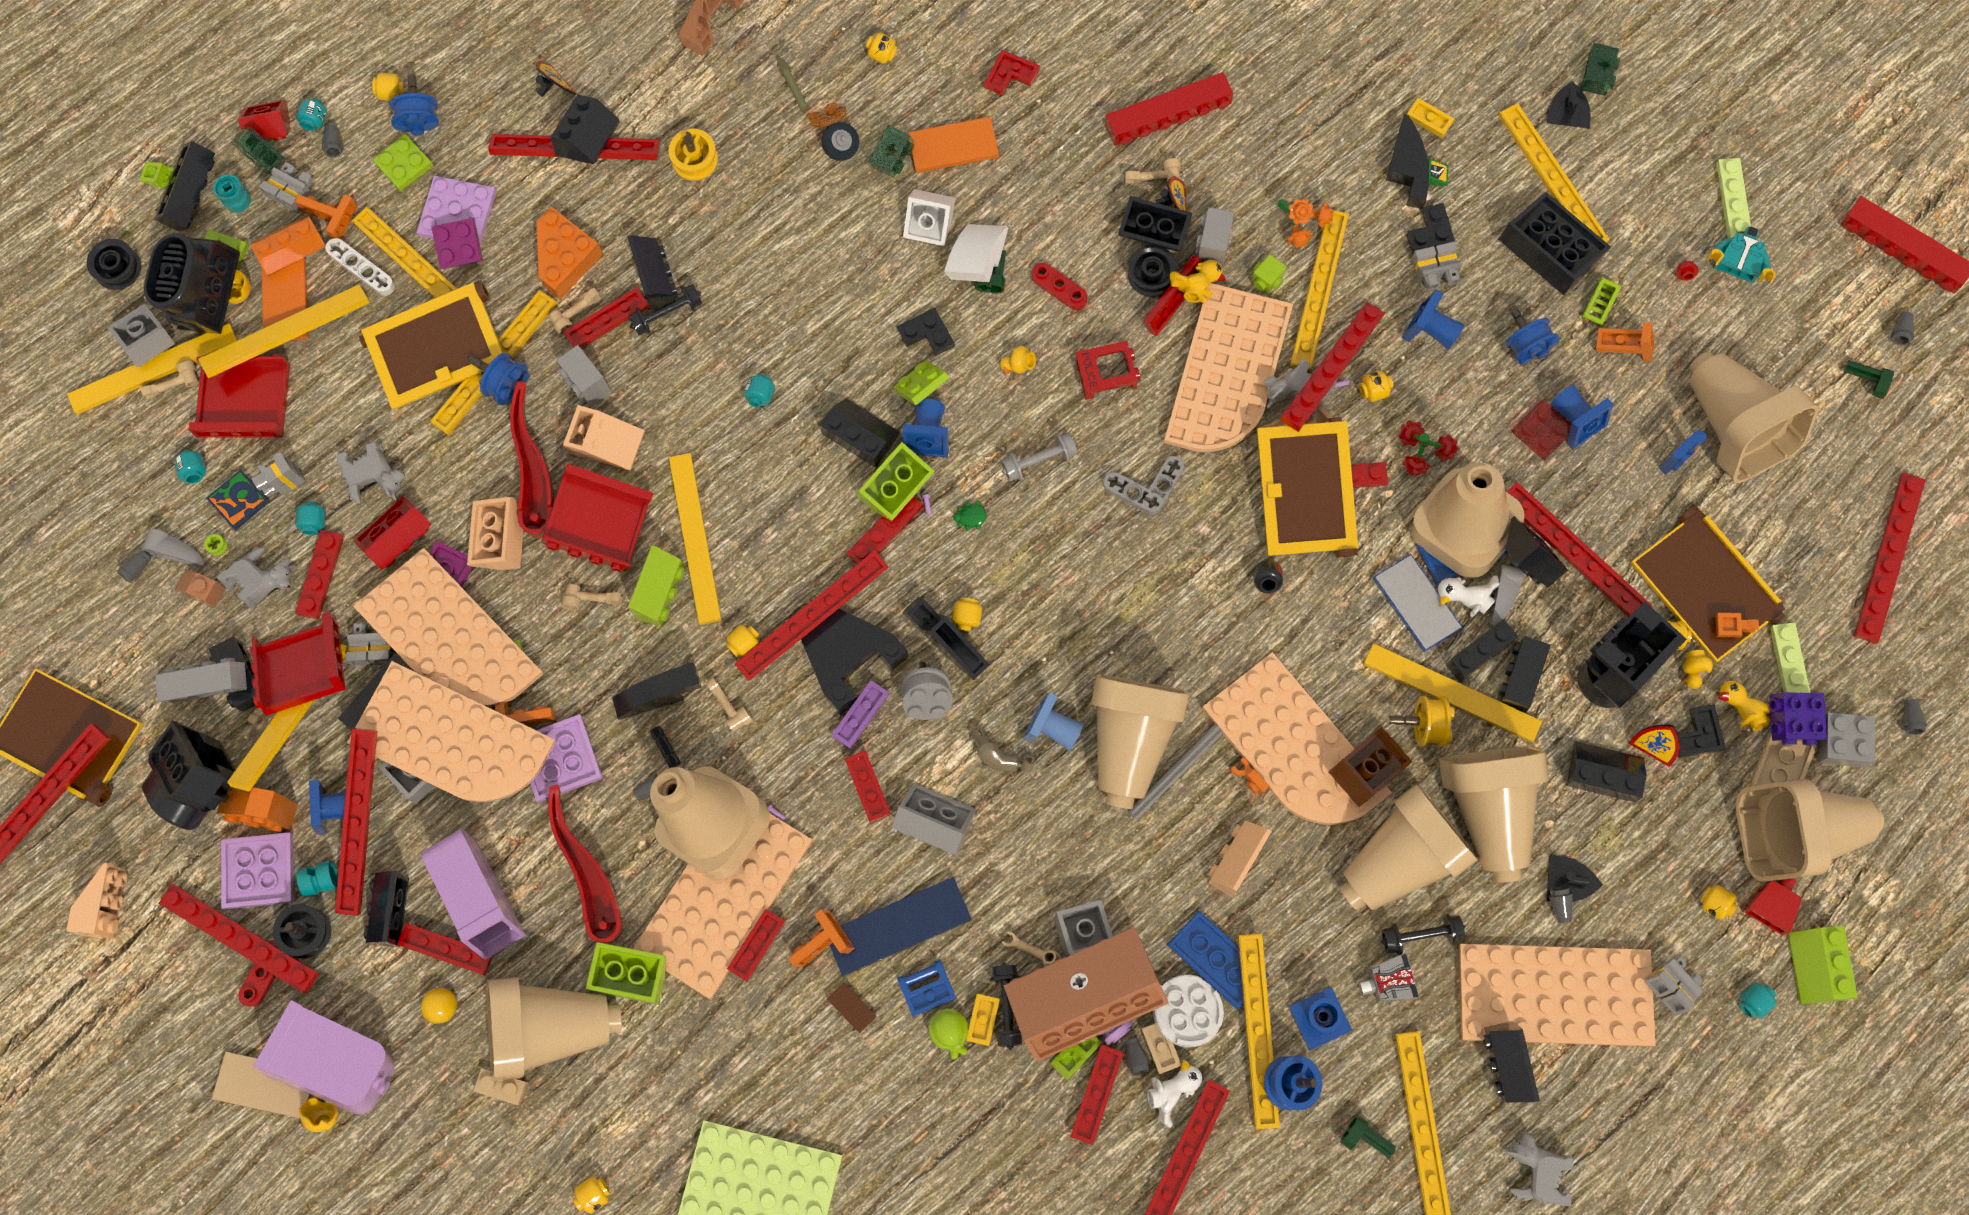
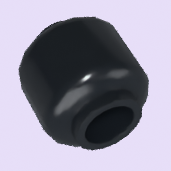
M1273 560L1261 561L1254 568V584L1260 592L1274 593L1283 585V571L1277 562Z

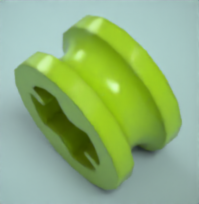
M211 534L205 539L204 547L212 555L220 556L226 552L228 543L220 535ZM217 540V541L219 542V544H217V548L214 549V548L211 547V546H214V545H215V542H214V541Z

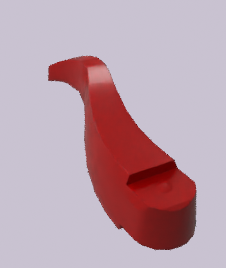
M522 381L516 384L510 411L511 433L520 469L518 523L532 537L543 538L555 501L554 488L545 460L527 428L525 419L527 385Z
M553 785L549 788L548 799L550 824L556 842L574 874L580 893L587 935L599 943H612L623 932L621 912L614 888L597 860L574 837L569 829L562 809L560 787Z

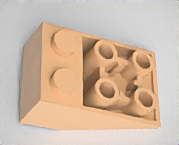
M577 405L563 446L568 454L631 471L645 431L601 411Z
M103 863L72 905L67 932L86 937L114 939V934L119 926L117 920L118 913L123 905L122 891L127 883L125 869L109 863Z

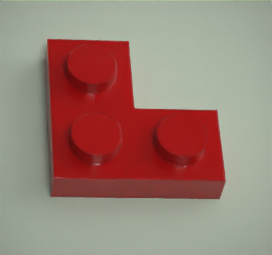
M1001 50L984 83V88L1003 96L1012 79L1032 86L1040 70V65Z

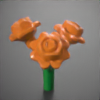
M1281 199L1277 203L1279 208L1289 214L1288 217L1293 225L1291 228L1293 233L1287 237L1288 245L1293 244L1295 248L1305 247L1309 242L1308 239L1311 238V231L1301 230L1300 225L1297 224H1307L1308 219L1317 218L1319 226L1324 228L1333 219L1334 211L1327 202H1324L1318 210L1313 209V205L1309 203L1308 199H1295L1294 204H1289Z

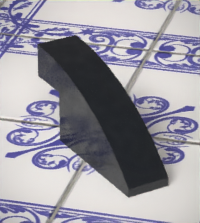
M1404 115L1386 181L1410 186L1406 206L1422 209L1425 205L1429 188L1428 158L1417 128L1410 117Z
M917 597L902 612L931 643L972 680H975L990 665L945 615L937 614L924 598Z
M694 662L641 681L617 694L612 699L617 718L621 720L684 701L682 693L702 688L697 668Z

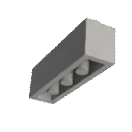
M235 658L220 659V663L217 664L215 661L203 662L201 667H198V665L183 666V670H179V668L165 669V673L156 675L157 702L174 703L247 690L245 662H235Z

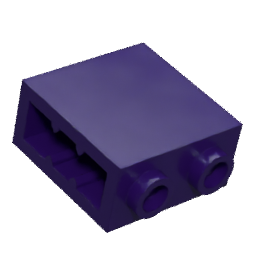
M1782 692L1769 695L1772 741H1782V745H1797V741H1802V745L1808 746L1817 745L1819 740H1827L1824 693Z

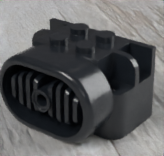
M180 233L164 236L154 246L150 256L144 281L146 300L153 307L165 312L167 321L178 325L177 329L221 334L240 251L218 240L189 238Z
M1645 601L1626 620L1622 617L1613 626L1615 631L1611 628L1600 639L1603 644L1598 641L1589 650L1592 655L1578 670L1577 682L1581 692L1590 702L1599 707L1621 708L1687 640Z
M172 720L149 753L148 762L152 770L143 781L141 788L151 809L158 816L181 829L194 830L199 827L210 810H215L220 802L226 803L230 797L227 792L231 788L228 780L236 769L219 740Z

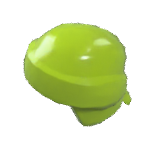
M943 1009L937 1012L929 1024V1037L931 1041L942 1050H950L951 1059L958 1058L959 1054H967V1048L963 1046L968 1034V1023L965 1016L953 1009Z

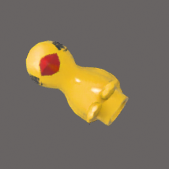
M1214 259L1198 263L1195 269L1199 273L1189 276H1183L1176 271L1170 273L1171 286L1178 287L1180 291L1185 292L1184 298L1193 303H1204L1208 301L1207 298H1211L1213 293L1209 290L1210 283L1226 281L1222 265Z
M1727 681L1721 686L1718 699L1725 701L1738 710L1743 720L1738 725L1739 728H1745L1750 725L1753 731H1758L1770 724L1771 717L1768 704L1749 698L1750 694L1746 692V688L1737 681Z

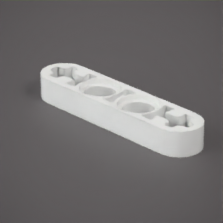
M333 238L327 242L325 249L329 256L378 294L387 296L394 291L395 284L390 276L344 241ZM333 248H340L343 252V255H341L336 250L334 251ZM350 257L358 258L356 264L352 266L347 265V260ZM368 268L373 269V274L370 277H363L364 270ZM379 278V280L383 283H387L388 286L381 287L380 284L377 282V279Z

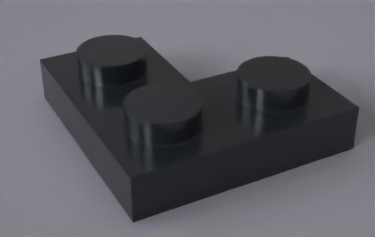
M1444 203L1423 207L1421 212L1426 227L1410 230L1406 234L1412 254L1416 250L1433 246L1435 248L1437 245L1455 242Z
M935 308L896 326L906 348L925 338L935 356L955 347L953 339Z
M1715 704L1690 709L1695 731L1678 734L1680 739L1678 758L1724 751L1726 746Z

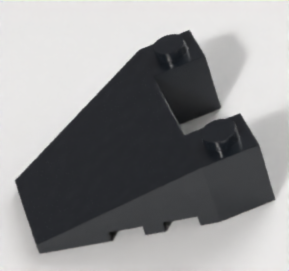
M837 609L801 639L826 700L840 716L857 700L856 695L844 681L871 657L877 654L891 671L909 657L907 649L892 633L841 609Z

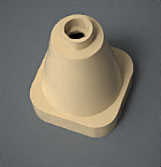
M1706 352L1692 362L1690 371L1693 374L1689 381L1721 443L1717 463L1735 483L1745 482L1789 459L1806 444L1819 407L1799 386L1780 391L1726 354L1714 356L1711 352Z
M1472 463L1464 468L1450 471L1416 510L1411 534L1417 545L1423 547L1426 552L1463 577L1477 578L1486 574L1505 552L1511 519L1515 516L1523 523L1524 510L1520 502L1505 491L1503 478L1496 468L1486 463Z
M1097 674L1091 704L1096 706L1099 790L1107 792L1105 804L1133 809L1134 799H1143L1177 722H1184L1189 696L1187 691Z
M1510 747L1440 758L1442 785L1455 794L1482 870L1492 872L1493 881L1497 883L1521 880V869L1529 867L1531 863L1538 783L1549 781L1546 752L1533 747Z
M679 767L669 768L661 772L651 786V802L659 816L655 824V837L658 843L710 879L723 880L732 876L739 869L769 822V809L765 802L754 792L713 767H700L694 771Z
M1807 779L1780 781L1746 787L1740 791L1736 800V814L1745 863L1750 874L1762 882L1821 875L1829 869L1831 860L1874 842L1884 827V817L1881 810L1870 800L1863 797L1819 791L1815 784Z
M1419 784L1413 786L1394 801L1397 808L1343 872L1348 881L1339 889L1355 910L1360 909L1365 904L1372 910H1375L1452 874L1456 878L1479 860L1469 844Z
M518 977L487 981L486 1006L492 1081L522 1078L526 1070L608 1044L610 1033L621 1032L620 1005H607L605 995L519 985Z

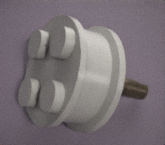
M919 662L920 667L907 674L901 682L900 691L903 697V708L910 717L915 719L931 720L941 718L951 708L953 703L949 677L943 671L927 667L925 662Z

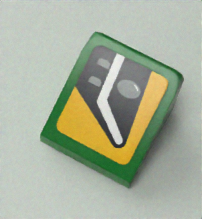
M1429 159V185L1448 186V165L1434 159Z

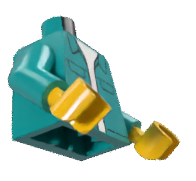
M1747 227L1744 235L1736 233L1732 238H1725L1714 246L1706 258L1707 261L1709 259L1715 260L1716 264L1713 269L1754 283L1759 275H1761L1759 282L1767 279L1769 284H1772L1776 275L1775 271L1771 269L1768 252L1765 250V243L1756 240L1759 230L1754 227Z

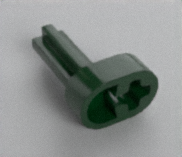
M1002 250L998 267H993L990 282L975 281L974 287L976 290L995 294L1004 292L1006 281L1003 277L1006 258L1005 250Z
M1851 360L1847 361L1844 368L1845 373L1876 382L1872 396L1881 399L1885 398L1894 376L1893 370L1886 368L1878 370Z
M1357 1115L1344 1132L1340 1143L1349 1150H1352L1361 1138L1384 1156L1390 1158L1394 1154L1396 1146L1368 1126L1369 1122Z

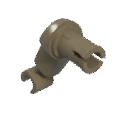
M979 728L981 735L977 729L973 731L971 736L978 747L977 755L985 764L996 771L1016 772L1017 767H1020L1025 773L1032 771L1035 765L1033 763L1035 760L1034 756L1027 754L1023 757L1022 761L1017 760L1016 754L1002 752L995 743L990 742L985 729Z

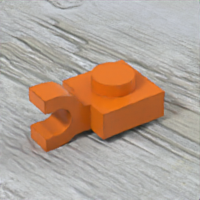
M1717 613L1715 615L1716 637H1741L1742 631L1754 633L1755 630L1759 629V620H1741V613Z
M1243 757L1240 763L1244 766V770L1240 771L1233 766L1230 771L1235 776H1244L1247 781V787L1254 794L1258 793L1262 796L1270 786L1255 769L1249 766V762Z

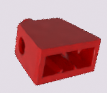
M1794 878L1782 879L1779 883L1776 881L1766 882L1743 908L1742 912L1780 935L1790 933L1802 900L1799 895L1792 892L1797 881Z

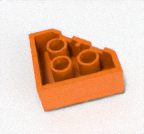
M550 206L536 221L538 276L544 288L561 300L603 253L595 240Z
M252 787L250 792L237 788L233 790L230 788L227 792L230 798L226 803L220 802L216 814L223 816V821L234 824L241 822L249 827L259 828L261 826L267 828V830L281 833L282 829L291 830L298 804L274 791Z

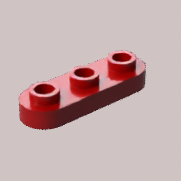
M1038 263L1033 267L1031 277L1033 282L1073 310H1081L1086 306L1088 295L1082 287L1046 263ZM1039 271H1045L1046 274L1040 275ZM1060 282L1063 286L1058 287L1056 284ZM1077 294L1080 295V298L1075 299L1073 296Z
M274 940L268 941L269 943L276 946ZM255 963L238 993L239 1001L248 1007H256L262 1003L276 977L265 969L264 975L259 977V971L263 968ZM252 990L253 996L248 999L247 993Z

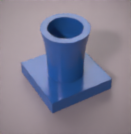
M1436 289L1420 304L1401 338L1409 342L1423 330L1448 350L1457 340L1465 323L1454 320L1435 309L1444 294Z
M1571 385L1555 397L1551 407L1572 423L1567 444L1574 449L1608 426L1613 403L1606 398L1592 408L1580 394L1577 387Z
M923 399L919 404L915 405V425L903 424V443L916 455L948 457V427H940L945 405L938 400Z
M311 780L309 781L311 827L317 835L327 834L326 820L344 819L346 791L325 794V789L320 781Z
M1332 987L1288 1007L1308 1051L1353 1031ZM1320 1013L1325 1014L1327 1018L1326 1021H1321L1319 1019Z

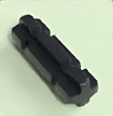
M660 726L653 728L650 734L656 740L655 743L664 759H666L665 761L669 768L680 765V760L669 740L664 736L665 733Z

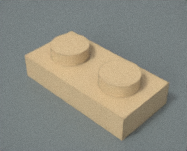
M1156 1024L1141 1029L1158 1075L1181 1066L1173 1043L1160 1033Z
M481 1068L473 1092L520 1106L528 1082L518 1079L492 1081L491 1071Z

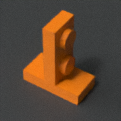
M345 194L338 207L330 203L322 204L312 196L304 197L298 195L295 200L301 211L329 221L325 231L331 239H342L358 208L353 198Z
M1643 322L1642 330L1599 328L1596 351L1642 354L1643 361H1652L1655 343L1653 324Z
M508 702L495 705V711L526 726L556 721L555 712L548 708V706H538L533 711L527 712L526 710H515L510 714Z
M821 909L814 914L824 931H817L811 936L812 940L806 945L802 944L793 951L794 954L788 959L794 967H803L832 943H834L840 953L849 954L855 949L830 910Z

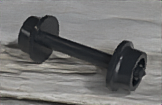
M693 284L686 287L681 285L680 289L684 295L683 297L644 316L638 307L635 308L636 311L628 316L631 321L630 328L635 329L638 336L645 333L651 334L648 323L686 304L689 305L692 312H695V309L703 304L700 299L701 292L696 291Z
M1448 913L1444 914L1443 917L1444 926L1400 934L1397 924L1393 923L1391 927L1382 929L1381 943L1384 945L1387 953H1397L1398 955L1403 954L1402 943L1442 935L1447 936L1450 945H1455L1456 941L1465 939L1464 929L1466 926L1459 915L1450 916Z
M1003 962L1000 966L992 967V977L989 978L990 982H1001L1004 1031L995 1032L994 1036L997 1038L998 1047H1007L1009 1050H1012L1014 1046L1022 1045V1035L1020 1030H1014L1012 1007L1003 985L1010 983L1015 978L1021 977L1017 974L1016 965H1007Z

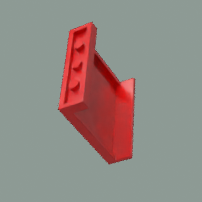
M271 354L269 356L258 355L210 378L207 377L201 366L195 422H189V431L196 438H283L290 372L288 361L279 354Z
M567 464L541 543L545 544L547 549L558 551L559 549L567 551V555L574 558H580V556L588 558L589 562L595 565H602L603 563L611 566L610 569L617 572L628 571L631 567V559L648 505L652 500L653 492Z
M330 611L321 614L322 625L265 644H260L255 636L252 637L250 653L253 657V663H251V668L255 677L252 679V684L256 692L253 700L255 706L258 709L261 708L266 716L346 690L339 625Z

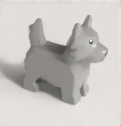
M1302 359L1296 368L1280 380L1271 376L1264 381V385L1268 389L1267 397L1270 400L1267 408L1288 397L1295 399L1311 377V374L1307 373L1310 367L1308 362ZM1337 381L1329 390V392L1321 401V403L1318 405L1313 414H1316L1317 409L1321 407L1325 400L1328 399V397L1331 395L1337 384Z
M377 442L366 444L367 453L362 455V457H357L358 460H355L353 456L348 457L347 452L336 455L337 463L341 467V476L349 486L348 494L350 495V500L360 504V487L377 481L388 497H392L397 501L396 492L400 489V483L406 479V476L401 470L393 471L390 468L383 454V446Z
M253 548L252 552H249L245 558L232 562V565L222 571L216 578L231 592L236 584L240 585L243 590L237 596L253 610L256 604L264 599L274 588L286 591L291 587V572L294 571L296 566H288L289 558L284 559L267 571H261L255 563L265 551V548Z
M1526 1132L1520 1141H1516L1511 1149H1503L1506 1154L1514 1157L1518 1162L1531 1166L1530 1188L1510 1189V1192L1517 1197V1200L1523 1198L1524 1201L1534 1199L1545 1204L1557 1203L1560 1206H1571L1572 1194L1565 1190L1560 1193L1557 1188H1559L1558 1182L1562 1181L1560 1178L1562 1177L1561 1171L1573 1170V1157L1569 1155L1560 1156L1537 1147L1535 1137Z

